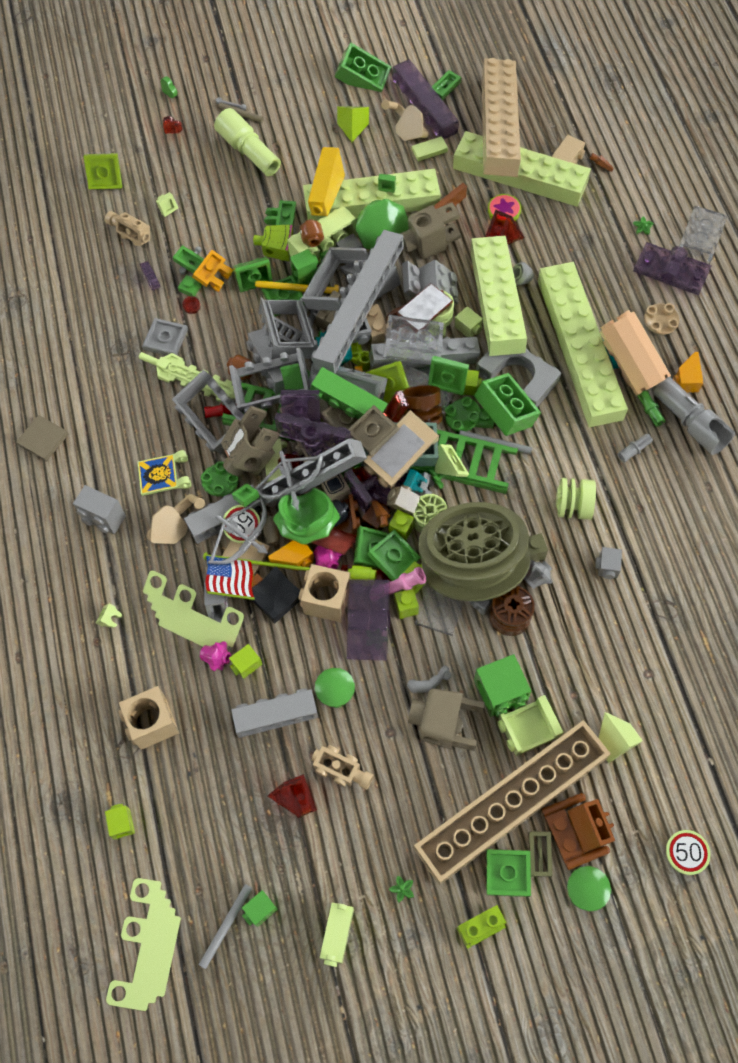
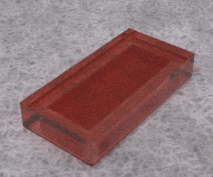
M402 390L395 392L383 413L392 422H399L409 406Z

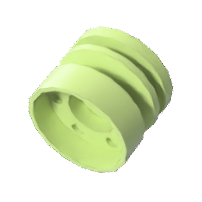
M561 478L556 493L558 517L563 518L567 509V518H572L574 510H577L578 519L592 520L596 500L595 480L581 479L579 487H576L575 479L571 478L568 487L567 478Z

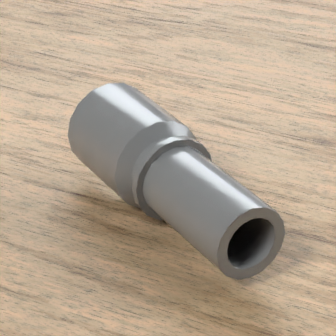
M671 377L660 382L655 388L654 395L681 420L683 426L688 427V433L711 455L722 451L734 438L735 431L711 409L705 410L702 403L694 400Z

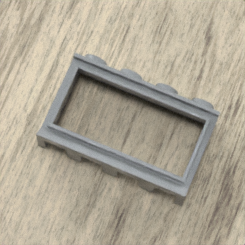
M329 248L301 298L308 311L311 309L339 311L343 298H346L348 295L349 287L354 284L357 273H360L363 262L369 257L365 248ZM340 263H353L356 272L355 274L347 275L348 287L340 288L341 300L339 298L321 297Z
M261 297L258 313L262 314L261 321L265 323V335H269L268 347H272L271 359L280 358L279 354L286 352L288 355L297 353L296 348H300L304 352V359H311L313 351L318 348V342L314 339V329L310 326V317H307V308L303 304L302 299L264 300ZM273 314H297L306 342H281Z
M296 348L297 353L288 355L286 352L279 354L280 358L271 360L269 357H264L261 363L245 362V367L238 369L233 365L229 366L237 408L246 413L250 406L267 409L271 408L272 404H287L292 399L302 400L306 399L308 395H312L310 393L304 352L300 348ZM299 362L304 389L245 403L240 377Z
M203 370L172 400L176 404L174 406L181 415L184 413L186 416L185 421L191 427L194 426L197 429L195 433L202 440L205 439L207 441L205 445L208 449L222 454L221 452L224 449L221 441L224 436L217 441L187 403L208 385L237 420L241 421L245 414L237 408V405L216 380Z

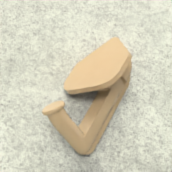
M382 101L381 106L384 110L393 109L401 116L396 124V133L401 139L409 141L429 136L428 130L423 126V114L417 107L410 105L405 109L397 102Z
M188 494L174 508L168 505L163 506L152 516L151 528L146 535L147 539L152 543H177L186 535L188 530L187 524L180 515L192 504L197 509L203 508L205 501L198 496Z

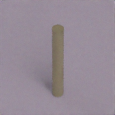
M221 102L219 103V109L221 110L232 108L242 117L259 123L264 121L262 116Z

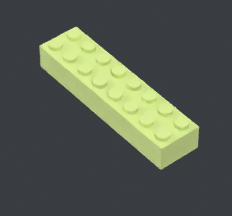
M465 131L454 153L453 169L578 207L587 186L591 168L520 147L521 161L517 177L483 174V136Z
M427 169L388 174L396 176L395 193L378 190L379 176L343 180L329 214L335 209L345 206L357 219L359 213L366 205L374 200L389 199L403 205L406 212L420 211L431 205L434 206L440 201L441 197L436 170ZM312 184L303 185L307 220L318 221L325 216L311 215L308 199Z
M506 236L471 238V259L489 356L525 353L527 335Z

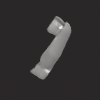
M446 665L442 666L439 674L434 675L429 680H409L407 683L408 689L412 693H426L430 689H435L442 679L449 680L451 678L449 667Z

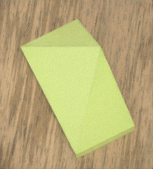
M440 444L438 446L439 458L435 465V472L438 474L467 477L469 473L452 445Z

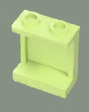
M545 695L538 697L535 702L507 714H500L499 721H497L501 733L505 732L508 738L506 743L511 752L514 751L516 756L556 740L563 734V730Z

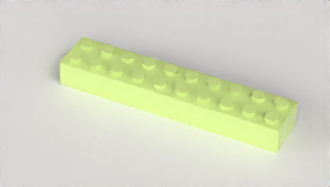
M574 262L540 268L538 284L588 427L623 421L628 408Z

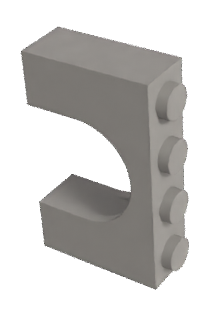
M526 349L525 353L497 356H489V352H487L476 366L479 376L485 380L496 377L504 367L509 365H520L528 369L533 379L523 391L537 408L559 383L561 372L556 367L547 364L542 358L530 353L528 349Z

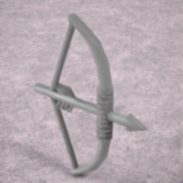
M280 451L281 462L254 489L258 491L260 497L266 500H277L285 495H291L292 505L298 511L299 500H297L295 492L305 488L315 479L320 471L323 455L286 459L284 451ZM318 459L313 473L304 481L293 485L290 476L292 470L290 462ZM280 468L281 474L286 476L289 487L273 495L261 493L258 489Z
M259 497L257 501L227 519L222 518L220 515L215 516L222 523L208 564L231 563L244 554L250 545L257 548L259 553L268 554L264 545L261 546L255 542L261 534L267 519V510L262 497ZM261 502L263 509L261 521L250 536H247L238 529V523L232 519ZM223 530L229 534L235 532L245 540L244 544L240 546L233 556L222 561H213Z

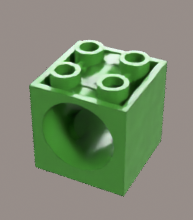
M515 654L476 669L474 683L482 701L485 702L484 705L490 717L495 715L499 717L502 713L507 714V710L512 708L517 710L526 706L532 691Z

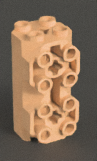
M628 310L617 317L618 321L614 322V320H611L600 327L602 331L599 333L604 340L603 344L607 351L614 357L620 367L621 375L626 384L632 388L635 395H639L645 389L652 388L671 375L635 312L631 313Z

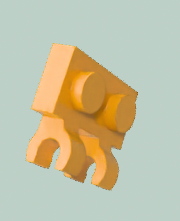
M211 250L194 272L192 278L205 287L210 284L215 291L219 292L224 282L215 277V275L219 271L221 276L228 280L233 269L224 264L226 259Z

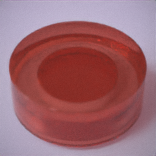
M189 296L183 300L182 305L186 313L195 314L200 310L201 305L198 298Z

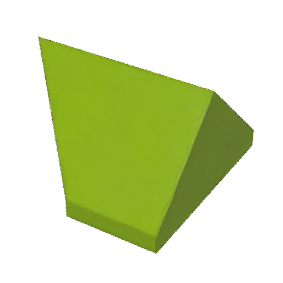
M337 106V124L351 142L369 125V107Z

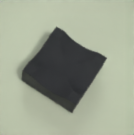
M277 567L273 568L259 584L252 587L255 598L252 601L274 624L301 601L299 600L300 589L292 584Z

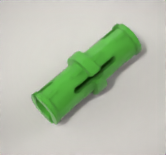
M646 390L638 395V399L645 408V413L650 416L655 427L665 423L666 420L660 413L658 404L653 401L649 392Z

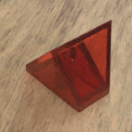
M497 209L495 210L485 237L506 236L508 245L525 238L511 215Z
M304 774L283 782L267 795V797L296 815L297 818L317 810Z

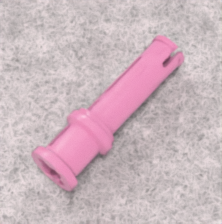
M417 567L408 574H401L394 581L371 589L369 595L373 593L374 595L370 596V598L375 602L400 590L408 591L412 589V586L426 583V575L421 567Z

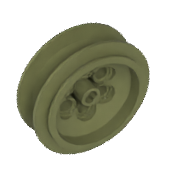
M470 502L452 506L430 519L419 537V552L422 558V569L426 575V581L437 592L452 599L484 601L499 597L514 589L525 578L530 567L527 526L520 516L501 505L487 502Z

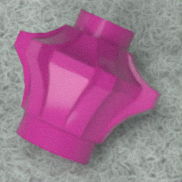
M319 545L313 553L316 559L315 565L337 569L339 566L338 560L342 553L332 550L333 548L328 549Z
M225 641L221 643L216 642L214 645H204L200 651V659L208 663L212 671H216L217 668L222 670L224 665L230 662L231 653L227 651V643Z

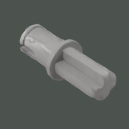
M645 434L635 442L631 441L630 445L618 452L619 459L625 463L634 455L640 454L641 450L653 441L652 437L649 434Z

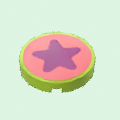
M500 194L493 197L488 203V215L494 222L510 224L515 222L520 216L521 204L514 196Z

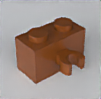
M598 799L583 803L567 811L584 853L615 841L610 829L614 824H608L606 816L610 814L609 812H603Z

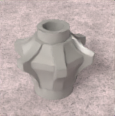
M530 560V567L524 580L533 589L542 584H551L553 582L550 572L552 568L545 560L542 563Z

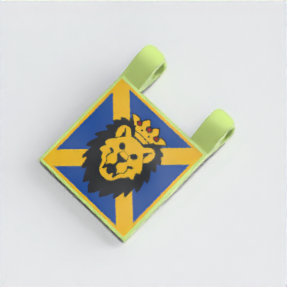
M180 450L172 455L139 461L138 471L141 495L144 496L177 488H190L192 484L188 476L177 480L175 462L182 463L188 461L186 452Z

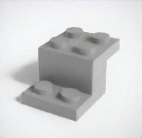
M433 260L420 268L409 261L402 263L405 294L414 299L432 284L438 290L449 293L454 300V306L458 304L457 276L454 272H451L437 260Z

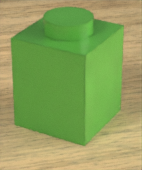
M262 890L242 907L245 912L242 916L250 926L254 924L256 927H259L278 909Z

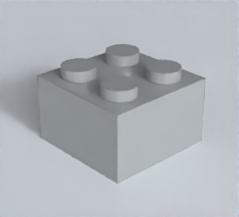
M84 485L73 502L77 510L76 513L82 518L81 521L89 526L92 524L97 526L104 533L110 532L115 534L126 517L117 499Z

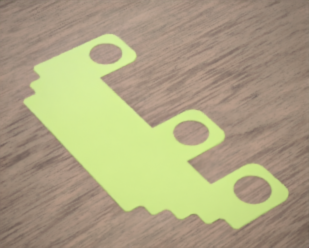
M156 571L149 572L143 593L148 595L147 601L152 603L151 609L156 611L155 617L160 620L159 626L200 646L214 645L216 642L221 643L222 641H225L230 647L234 646L244 619L242 612L232 607H227L222 621L219 623L191 609L196 597L194 589L181 584L177 588L174 600H171L162 595L167 578ZM153 576L161 578V587H152L150 580ZM182 590H188L191 593L190 601L183 602L180 599L179 595ZM231 612L236 613L239 617V621L235 625H231L227 621V615Z
M137 878L133 881L130 894L131 900L147 903L150 906L147 919L129 916L124 920L121 933L122 939L141 943L133 982L112 981L106 997V1002L109 1005L146 1011L149 1003L156 1002L157 996L163 997L165 995L181 918L175 916V908H170L171 901L165 898L166 891L160 889V881ZM141 883L149 887V893L144 898H139L135 893L136 887ZM131 922H137L140 925V932L135 937L129 936L126 932V928ZM116 986H122L126 990L125 998L122 1001H115L112 998L111 993Z

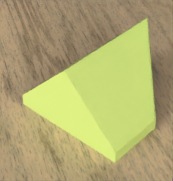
M604 713L599 740L611 753L606 759L609 764L643 740L630 723L609 713Z

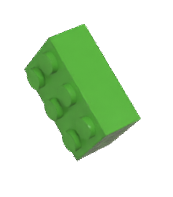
M509 373L482 381L474 394V397L505 436L532 427L541 414L540 410Z

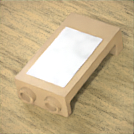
M411 410L397 424L400 430L373 456L368 454L367 459L363 461L364 469L370 475L375 474L379 478L378 482L385 488L393 489L395 483L424 452L439 440V435Z

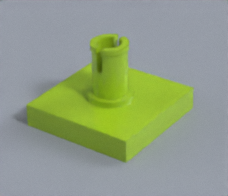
M118 153L85 154L83 156L89 190L122 188Z
M401 360L366 372L387 378L383 401L386 403L402 399V391L409 388Z

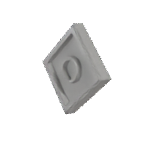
M154 318L142 348L143 350L162 355L171 353L178 355L188 327Z

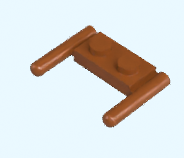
M583 793L541 809L567 870L610 853V848L605 845L584 854L574 828L564 810L585 801L586 797Z

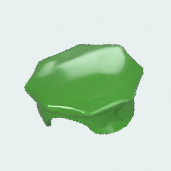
M389 199L374 200L361 210L356 221V232L365 249L371 250V248H374L376 239L382 234L383 230L398 234L409 230L408 217L403 205Z
M312 488L311 491L304 495L296 496L297 500H299L298 511L292 505L291 495H285L280 499L278 504L279 511L274 516L273 521L277 525L282 537L300 544H308L327 537L340 519L339 513L331 499L324 492L316 488Z

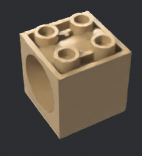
M311 564L310 570H306L304 576L305 588H301L299 593L300 607L303 608V613L342 623L351 590L350 573ZM323 586L332 587L337 592L329 600H318L312 596L316 589Z
M159 686L119 702L121 709L118 710L122 722H125L128 727L125 729L127 738L141 750L179 734L167 699ZM148 709L159 710V718L153 726L147 729L136 728V722L141 713Z

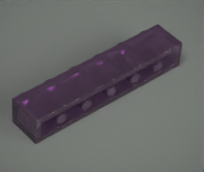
M408 59L393 66L392 79L394 83L399 85L402 93H405L408 97L409 102L422 112L426 124L431 126L434 134L438 135V137L442 136L443 139L457 134L459 128L458 119L411 60Z

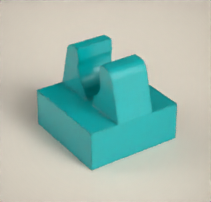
M410 469L403 485L410 487L414 493H422L423 489L418 487V484L420 482L427 483V479L417 471Z

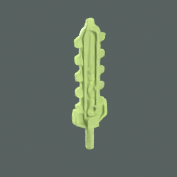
M142 352L139 355V359L157 367L158 379L168 383L178 380L181 381L180 385L185 387L200 373L194 365L185 366L183 358L173 353L160 357V359ZM215 374L213 378L231 399H235L232 381L227 379L223 382L220 380V376ZM208 385L202 389L205 396L209 397L212 394L216 396V401L221 402Z

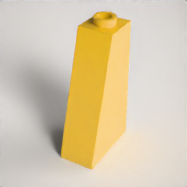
M323 147L321 150L308 199L311 215L328 216L344 180L345 173L339 148Z

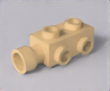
M109 211L106 214L105 222L110 226H116V232L121 234V238L130 239L135 246H141L150 241V226L126 212L118 215L113 211Z
M328 745L327 748L322 746L320 750H315L311 761L314 762L313 768L316 769L315 772L323 777L331 776L335 778V783L343 787L346 784L351 786L354 781L365 790L369 788L374 774L359 770L360 764L357 763V758L349 754L344 757L338 754L339 750L331 745ZM326 760L332 762L329 767L324 766ZM348 769L350 774L344 776L342 774L343 770Z

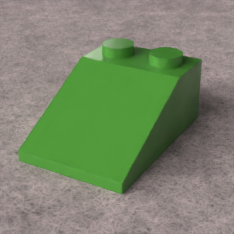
M350 42L343 53L334 77L347 85L382 92L391 66Z

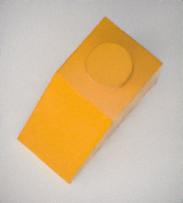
M694 352L679 367L677 374L673 377V380L687 393L699 392L703 385L699 352Z
M291 541L269 555L268 559L271 563L309 567L314 561V555L307 544Z

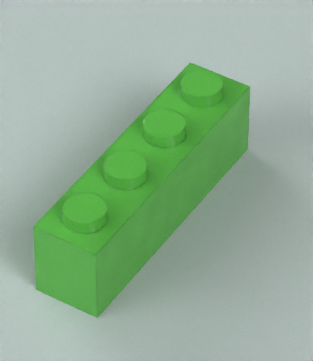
M324 367L320 369L310 387V393L315 398L327 401L331 407L345 411V414L352 418L360 419L373 405L384 413L388 405L385 401Z

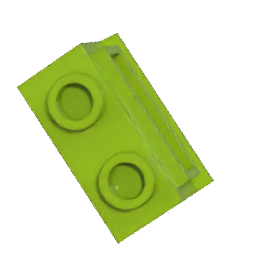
M498 905L459 925L457 930L468 949L505 929L506 921Z

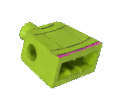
M293 225L266 226L263 236L254 235L253 245L262 246L263 255L266 257L290 261L287 239L294 235Z

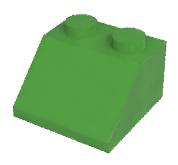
M266 257L233 266L234 276L240 292L257 288L255 286V281L257 280L273 282L270 262Z

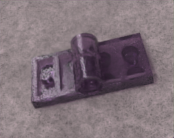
M646 242L633 272L699 296L712 265L687 257L688 252L683 247L675 246L668 250Z
M276 413L274 418L277 432L280 436L303 442L305 451L310 455H317L322 451L323 447L330 449L351 438V431L348 429L333 427L325 422L317 423L305 417H293L289 413Z
M349 579L346 659L387 661L388 631L390 629L389 580Z

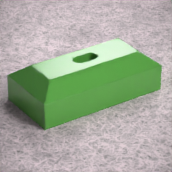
M448 70L430 88V94L443 100L461 83L462 77Z
M183 245L173 256L174 262L193 274L204 260V258Z

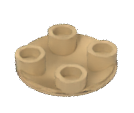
M671 303L651 305L644 314L646 327L656 334H670L679 325V315Z

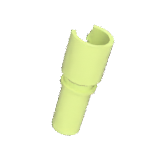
M225 109L217 116L214 129L234 149L246 155L266 176H272L278 171L281 161L265 146L253 128L234 109Z

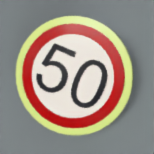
M242 505L233 506L225 513L223 518L227 519L245 507ZM253 508L232 519L238 523V529L247 536H250L260 523V517ZM223 530L231 541L244 543L245 540L235 532L229 534Z
M682 830L669 838L666 845V856L670 865L676 871L685 875H695L702 872L708 866L710 848L700 834L691 830Z

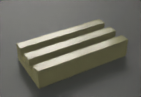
M529 831L531 877H552L551 832ZM534 837H537L538 871H535ZM542 837H546L547 872H543Z

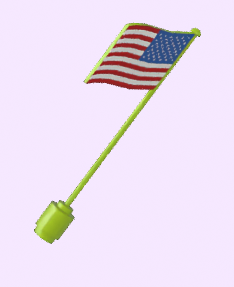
M207 552L203 554V559L207 560L208 567L205 580L206 591L208 594L255 600L252 592V564L303 571L310 570V567L240 558L228 564H208L211 555H208ZM215 555L213 561H222L229 557ZM353 565L352 569H348L351 585L366 587L375 585L377 570H373L372 567Z

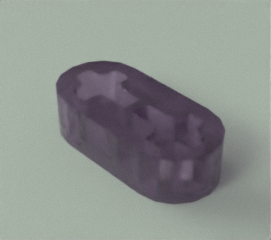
M145 261L139 264L152 291L161 288L149 262Z

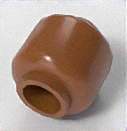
M309 219L300 226L301 239L305 245L309 247L320 245L324 239L320 222Z
M240 354L229 358L227 362L229 375L231 376L229 366L233 365L236 369L245 367V362H252V360ZM252 374L240 377L241 381L250 379Z

